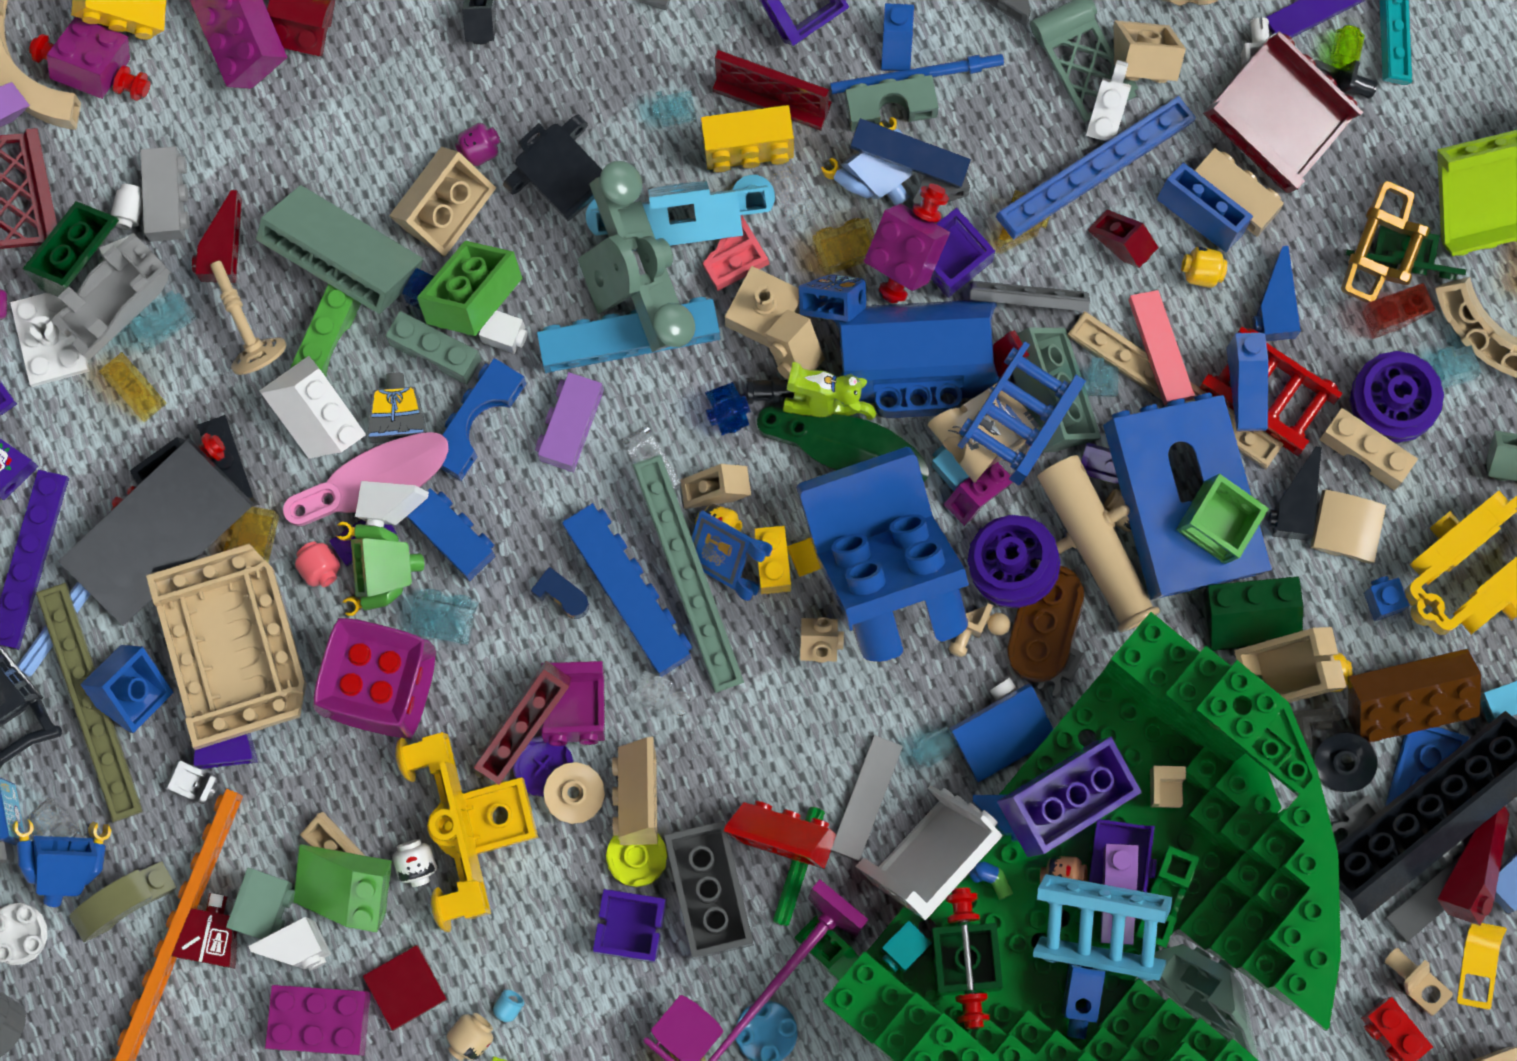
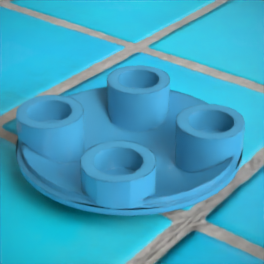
M767 1001L736 1038L739 1049L752 1061L783 1060L791 1053L797 1041L798 1029L795 1018L783 1005ZM750 1005L749 1007H747V1008L741 1013L740 1017L738 1018L737 1024L739 1023V1021L742 1019V1017L746 1014V1012L750 1009V1007H751L752 1005Z

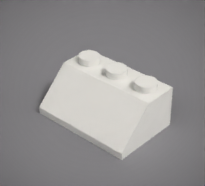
M310 356L259 390L308 458L341 453L366 435Z

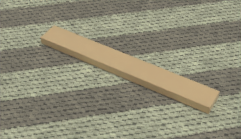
M1084 311L1067 336L1162 400L1147 353ZM1190 382L1194 397L1207 393ZM1193 398L1192 400L1185 401V403L1192 402L1195 400ZM1227 407L1239 452L1266 470L1283 446V443L1265 431H1236L1234 410Z

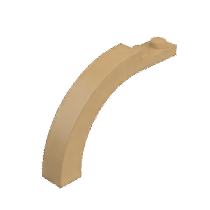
M0 0V86L13 82L30 105L25 111L35 118L61 128L76 130L81 102L76 94L58 91L41 85L25 75L14 64L5 38V14L8 0Z

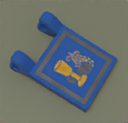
M703 510L699 512L692 541L704 573L734 589L743 600L749 601L753 595L756 596L758 594L760 586L755 581L741 578L748 553L754 560L762 562L765 556L769 557L771 555L772 545L764 541L752 539Z

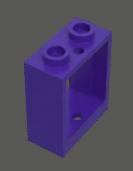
M759 0L782 41L792 46L849 8L846 0H829L830 2L795 26L780 0Z

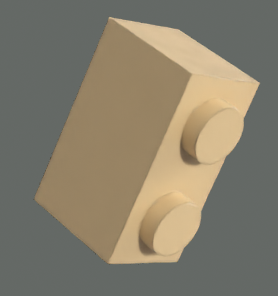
M787 309L765 333L770 345V351L776 360L778 372L786 379H789L793 362L799 363L803 369L816 370L825 360L811 320L805 316Z

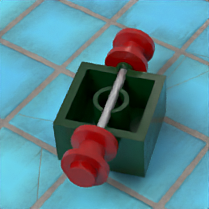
M968 887L955 888L951 892L952 895L946 897V902L953 904V914L947 917L948 923H957L958 926L932 928L930 932L936 996L958 995L955 996V1002L962 1004L963 1014L957 1017V1023H964L965 1029L983 1028L984 1021L990 1020L989 1015L982 1012V1002L988 999L985 992H997L1003 988L997 923L971 925L970 922L980 920L979 914L972 911V902L978 899L977 893H971Z

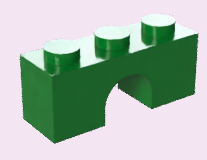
M1171 846L1165 850L1150 891L1152 894L1172 897L1171 910L1166 922H1158L1155 947L1161 950L1167 948L1177 921L1181 902L1186 890L1190 886L1199 861V857ZM1142 919L1139 920L1134 934V939L1143 942L1145 922Z

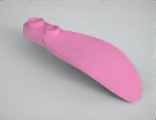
M427 432L406 436L374 447L342 465L326 483L319 484L288 498L283 507L284 516L293 525L305 526L336 512L356 513L361 481L416 485L420 488L441 468L448 454V442L441 434ZM327 495L333 496V501L330 504H324V498ZM305 507L304 515L297 516V508Z

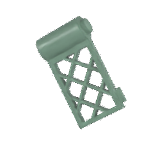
M1072 0L1030 21V27L1037 42L1045 50L1084 123L1091 120L1093 111L1087 113L1082 103L1084 95L1087 94L1096 98L1098 96V92L1087 89L1090 76L1111 80L1115 69L1114 53L1095 20L1094 15L1097 14V9L1092 0ZM1092 30L1097 39L1095 49L1080 45L1081 35ZM1077 38L1075 43L1070 42L1071 40ZM1061 45L1073 48L1070 62L1058 59L1053 49ZM1077 50L1093 55L1089 68L1073 63ZM1096 56L1108 59L1111 64L1109 74L1093 70ZM1071 69L1087 74L1083 87L1071 83L1068 78ZM1124 78L1123 83L1131 85L1127 101L1137 96L1135 91L1139 88L1135 81Z

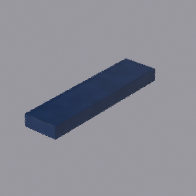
M861 118L858 120L849 146L851 149L957 188L962 187L971 161L967 157Z

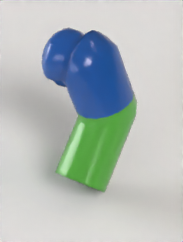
M983 861L978 862L969 872L973 882L985 881L991 883L999 900L1013 894L1001 868Z

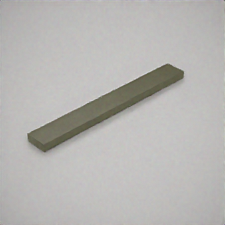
M62 583L36 592L112 822L115 823L143 812L114 722L95 707L80 685L96 669L66 583Z

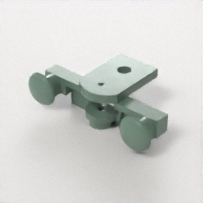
M613 161L603 168L600 177L589 184L609 237L577 260L598 314L606 312L632 297L651 351L655 352L668 347H682L693 338L695 321L691 312L679 304L666 269L673 263L671 247L664 238L655 239L642 202H634L642 191V179L637 169L625 161ZM632 250H637L645 271L643 275L639 274L638 264Z

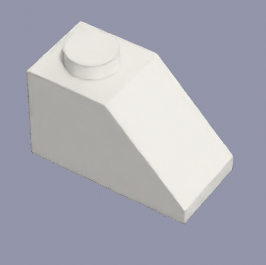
M361 481L355 517L366 521L367 526L384 527V524L397 525L428 498L429 492L416 485Z

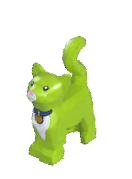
M797 362L792 363L787 390L795 393L793 399H785L784 412L816 417H828L832 414L850 416L862 413L866 416L867 420H873L876 417L874 406L867 402L859 401L862 388L867 384L866 379L858 378L852 374L837 377L826 371L803 369Z

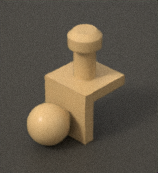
M989 603L987 606L966 613L968 627L956 637L954 643L951 642L949 646L950 653L958 657L965 656L968 650L965 647L970 636L974 635L980 638L985 624L988 625V629L992 634L1004 635L1010 628L1009 618L1003 613H995L990 616L993 605Z

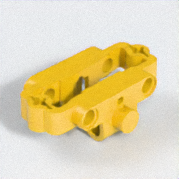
M1499 490L1461 522L1449 511L1429 528L1439 540L1409 564L1419 577L1410 583L1404 591L1409 604L1412 606L1411 617L1418 625L1429 626L1436 634L1446 635L1461 623L1472 635L1501 610L1510 621L1517 617V556L1470 594V599L1453 613L1454 617L1451 619L1444 614L1445 604L1442 598L1433 593L1427 594L1422 589L1425 583L1429 585L1443 572H1450L1501 529L1499 526L1517 512V496L1509 501ZM1428 605L1431 606L1433 610L1425 614L1423 609Z

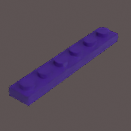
M38 469L0 598V645L2 647L15 650L20 649L68 485V476Z

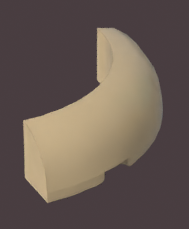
M1466 277L1437 286L1435 290L1444 316L1459 335L1462 343L1488 365L1517 378V337L1501 328L1484 310L1473 289L1471 278Z

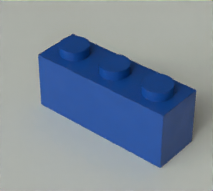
M1184 162L1168 177L1157 197L1159 202L1225 253L1243 236L1253 218L1252 214Z
M430 488L427 491L429 492L428 498L406 517L471 581L496 557L492 550L495 545L485 534L481 533L478 536L471 529L474 524L463 512L457 515L450 508L453 503L442 491L436 494Z

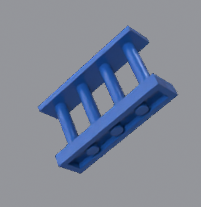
M1026 341L1019 350L1013 347L1004 360L1008 367L974 420L972 421L968 418L958 434L963 437L957 445L963 449L970 438L1009 462L1011 464L1010 467L1014 469L1009 480L1018 486L1028 476L1086 380L1078 375H1075L1069 383L1065 380L1061 382L1022 357L1030 345ZM1015 367L1054 391V396L1059 398L1055 406L1051 404L1045 405L1008 381ZM1003 391L1040 415V420L1044 422L1040 430L1036 428L1032 430L995 406L993 402L999 392ZM987 414L1026 440L1025 443L1029 445L1025 454L1022 452L1017 454L977 428L984 416Z

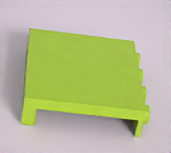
M1517 130L1437 149L1441 242L1451 256H1463L1472 251L1484 248L1491 249L1512 241L1517 242Z

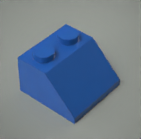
M120 645L80 684L97 709L130 733H134L174 693L143 646Z

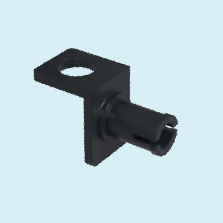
M1314 60L1316 67L1319 70H1324L1331 76L1343 93L1352 91L1367 99L1372 98L1378 85L1377 81L1357 74L1360 65L1359 61L1355 60L1339 69L1319 60Z

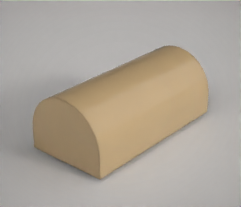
M324 812L317 814L300 834L310 846L365 856Z

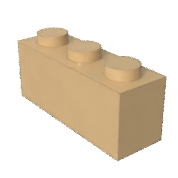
M1216 148L1211 151L1195 170L1253 215L1247 230L1256 237L1260 235L1280 212L1284 204L1277 192L1270 188L1266 189L1258 183L1256 176L1248 170L1243 171L1235 164L1234 159L1228 153L1220 152Z

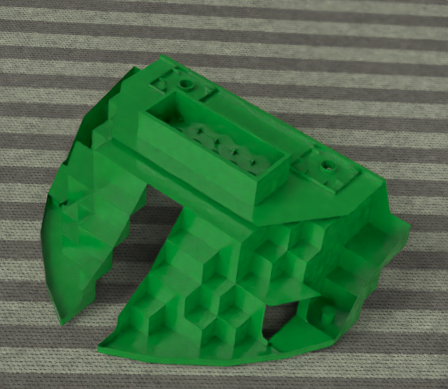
M1150 612L1110 659L1101 674L999 795H1008L1084 748L1078 740V735L1081 731L1087 730L1092 732L1095 736V741L1112 737L1142 793L1100 819L1155 826L1151 859H1157L1155 877L1165 850L1169 846L1199 857L1190 886L1186 890L1181 902L1172 934L1174 932L1218 959L1225 961L1288 1006L1291 1005L1299 1009L1320 1028L1327 1031L1330 1027L1341 960L1339 859L1319 774L1289 702L1241 662L1236 660L1230 666L1207 646L1200 652L1160 618ZM1153 766H1186V779L1182 782L1183 805L1180 808L1150 807V769ZM1269 773L1297 795L1288 807L1280 811L1281 805ZM1096 822L1047 853L1032 857L1026 856L1019 842L1011 841V836L1003 835L979 862L984 861L1002 869L1013 892L1012 895L1004 899H998L991 883L985 881L975 883L971 880L969 873L956 886V888L968 887L971 893H977L978 899L972 902V911L979 914L980 920L970 922L971 925L997 923L1003 988L997 992H985L988 999L982 1002V1012L988 1014L990 1020L984 1021L983 1028L965 1029L964 1023H957V1017L963 1014L962 1004L955 1002V996L958 995L936 996L932 944L905 973L900 969L894 972L882 960L885 956L881 952L882 947L908 921L918 929L919 923L924 920L905 906L822 1001L826 1007L891 1061H1259L1233 1038L1225 1039L1202 1018L1194 1019L1172 999H1163L1141 979H1136L1137 976L1104 970L1105 978L1097 1022H1088L1086 1039L1067 1036L1069 1018L1063 1016L1062 1005L1068 963H1052L1043 960V958L1033 957L1034 948L1031 943L1033 936L1040 933L1047 937L1049 903L1037 900L1041 867L1047 866L1048 860L1053 856H1071L1079 858L1082 865H1087L1089 879ZM1148 877L1147 893H1150L1155 878ZM946 898L926 919L932 921L936 928L958 926L957 923H948L947 917L953 914V904L946 902ZM1062 905V910L1069 916V922L1067 926L1061 927L1060 940L1078 943L1081 909ZM1095 910L1091 946L1110 949V943H1101L1102 912ZM1135 918L1134 934L1140 920L1139 918ZM1134 939L1133 945L1123 944V952L1142 955L1143 942ZM1079 999L1076 1002V1008L1085 1007L1087 999Z

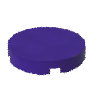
M542 736L532 738L513 765L515 779L524 778L529 794L544 797L543 790L546 779L552 771L565 763H572L574 761L571 752L565 745L552 746L549 743H544Z

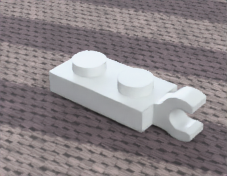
M1117 60L1112 79H1102L1086 136L1108 142L1117 135L1131 85L1123 83L1128 63Z

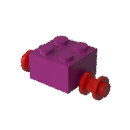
M74 17L55 44L50 43L49 36L45 34L39 35L38 38L35 37L30 44L29 53L34 62L40 63L43 59L48 61L50 79L103 99L112 85L115 93L122 94L124 91L130 92L131 99L135 101L140 100L141 97H146L150 90L151 83L148 81V75L143 72L138 73L137 76L132 75L130 67L126 66L130 60L128 36L103 26L83 22L82 18Z
M929 184V186H922L919 194L923 200L921 203H915L912 209L901 203L885 210L863 262L889 277L888 282H882L879 286L882 297L888 302L898 303L899 301H905L908 296L907 291L904 289L905 287L914 291L928 284L950 235L949 231L934 223L939 222L942 214L938 211L939 206L946 205L949 200L945 189L939 185Z

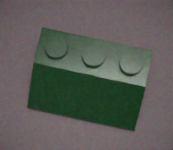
M75 201L22 269L40 290L58 297L72 284L113 231L119 220L113 215Z
M1299 576L1208 585L1203 591L1212 651L1245 648L1303 631L1304 606Z

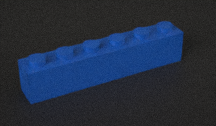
M592 503L563 521V527L661 678L691 659L689 650L692 649V646L684 633L680 635L676 633L672 626L676 621L668 608L662 610L656 602L660 596L651 583L645 585L640 575L644 572L635 558L629 560L624 550L628 547L620 534L613 535L608 525L612 522L604 509L597 510Z

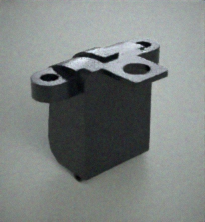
M579 114L570 118L562 127L557 123L545 130L538 123L518 142L523 152L516 158L514 164L517 168L505 179L503 186L514 195L531 182L565 220L570 221L595 199L589 184L600 177L602 172L599 165L575 141L586 130L588 123ZM537 134L536 137L528 143L529 139L533 135Z

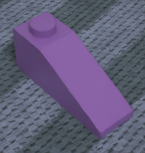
M1105 844L1103 847L1102 884L1137 891L1138 845ZM1102 912L1101 943H1110L1113 915L1107 912ZM1127 916L1125 918L1123 944L1133 945L1134 917Z

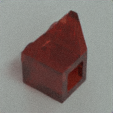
M1421 283L1369 302L1362 311V314L1373 339L1403 329L1434 312L1436 309L1425 284Z

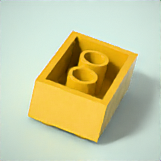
M789 105L701 117L707 170L713 169L714 172H726L731 167L740 165L743 168H755L762 162L770 161L772 164L778 165L787 163L789 159L794 158V135Z

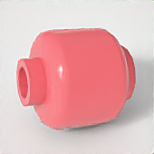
M314 541L307 543L298 550L295 568L306 584L312 587L320 585L327 587L337 579L336 574L340 569V562L327 544Z

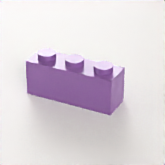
M568 372L566 380H560L556 391V396L559 399L556 407H550L546 424L549 426L546 434L539 436L535 448L541 462L574 473L604 392L602 383Z

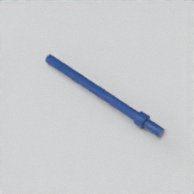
M1003 54L986 57L974 55L968 56L967 60L833 82L830 83L832 94L844 93L846 89H850L855 84L864 83L869 86L879 84L880 81L885 79L905 80L914 74L932 75V77L967 71L973 74L982 72V69L1003 66L1004 58Z

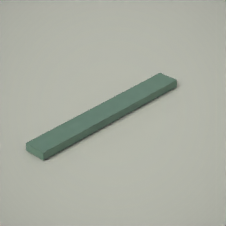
M661 454L632 464L715 693L744 683Z

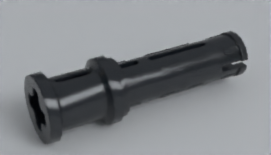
M772 376L771 380H752V378H746L748 405L753 404L754 401L772 400L773 403H778L781 399L793 398L795 392L787 390L788 380H780L777 376Z

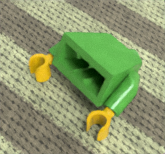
M347 522L337 524V526H347L349 528V533L346 536L336 537L343 541L351 539L356 597L349 596L342 603L351 601L355 604L356 608L354 611L345 612L346 615L353 616L362 608L364 611L388 606L402 594L403 587L411 585V572L423 571V555L421 553L409 554L408 543L400 542L398 536L386 528L357 524L356 527H353Z

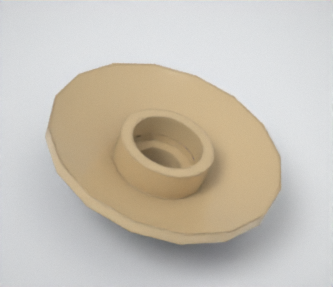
M578 762L565 763L554 769L546 779L543 790L544 802L550 813L560 821L570 824L583 823L594 817L602 807L605 797L604 783L599 774L589 765ZM570 787L578 788L579 794L576 798L568 796L567 792Z

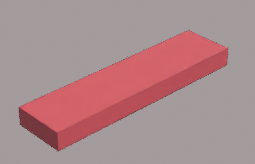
M1159 290L1131 295L1128 301L1164 406L1168 402L1177 399L1192 400L1195 395Z

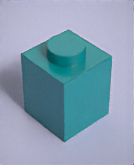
M908 921L882 947L881 952L885 955L882 960L894 972L900 969L905 973L932 943Z

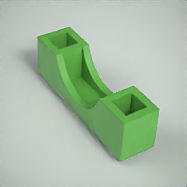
M328 284L290 369L310 356L326 377L333 351L343 333L350 329L361 303Z

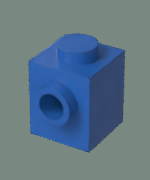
M1388 576L1373 580L1371 581L1372 586L1363 593L1374 621L1402 613L1410 606L1399 577L1389 580Z

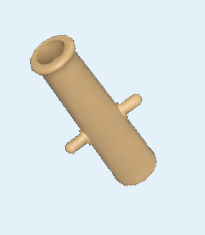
M1078 455L1061 460L1042 471L1037 478L1068 531L1066 533L1067 537L1056 542L1058 553L1061 554L1072 547L1078 549L1120 624L1117 630L1123 633L1139 626L1150 612L1157 616L1160 613V609L1153 607L1114 528L1115 522L1127 516L1130 508L1123 504L1110 512L1105 510Z

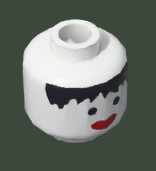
M420 839L398 845V851L393 854L392 860L399 881L411 883L412 887L429 883V876L433 875L437 870L430 845L421 843Z

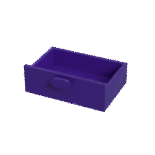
M1103 819L1097 820L1088 882L1102 884L1103 847L1105 844L1138 845L1137 891L1147 892L1148 877L1155 878L1157 859H1151L1155 826Z

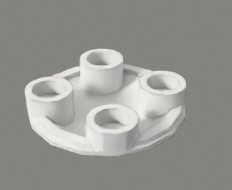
M24 903L9 904L1 908L0 962L10 965H21L34 960L44 949L47 940V924L42 914L33 906Z

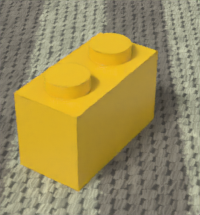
M785 525L755 528V539L772 545L771 555L769 557L765 556L762 562H758L761 595L790 592L791 578Z

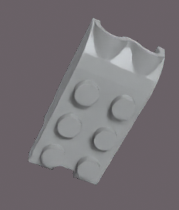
M134 233L117 248L113 245L102 255L105 259L88 274L77 293L68 287L58 296L66 306L51 321L67 337L72 334L76 338L72 344L87 360L95 356L161 293L168 281V276L171 274L170 270Z

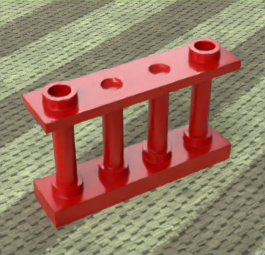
M1241 327L1238 333H1258L1253 329H1245L1244 327ZM1266 343L1268 378L1276 367L1290 375L1291 378L1268 409V428L1265 432L1282 442V447L1299 457L1309 443V440L1305 438L1304 432L1326 400L1335 405L1342 392L1338 390V386L1332 381L1325 378L1322 380ZM1227 363L1219 376L1215 375L1213 377L1208 374L1199 388L1207 393H1212L1213 397L1224 395L1227 407L1234 410L1232 390L1229 387L1230 374ZM1302 383L1317 394L1296 424L1288 427L1279 421V415Z

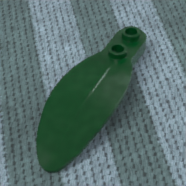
M767 407L758 414L757 426L764 437L800 447L810 458L835 471L904 447H910L918 459L923 482L928 478V466L920 453L894 432L871 421L839 414H832L828 417L804 416L784 412L783 409L778 407ZM770 417L776 418L773 424L766 423ZM797 426H804L802 432L797 433L794 431Z

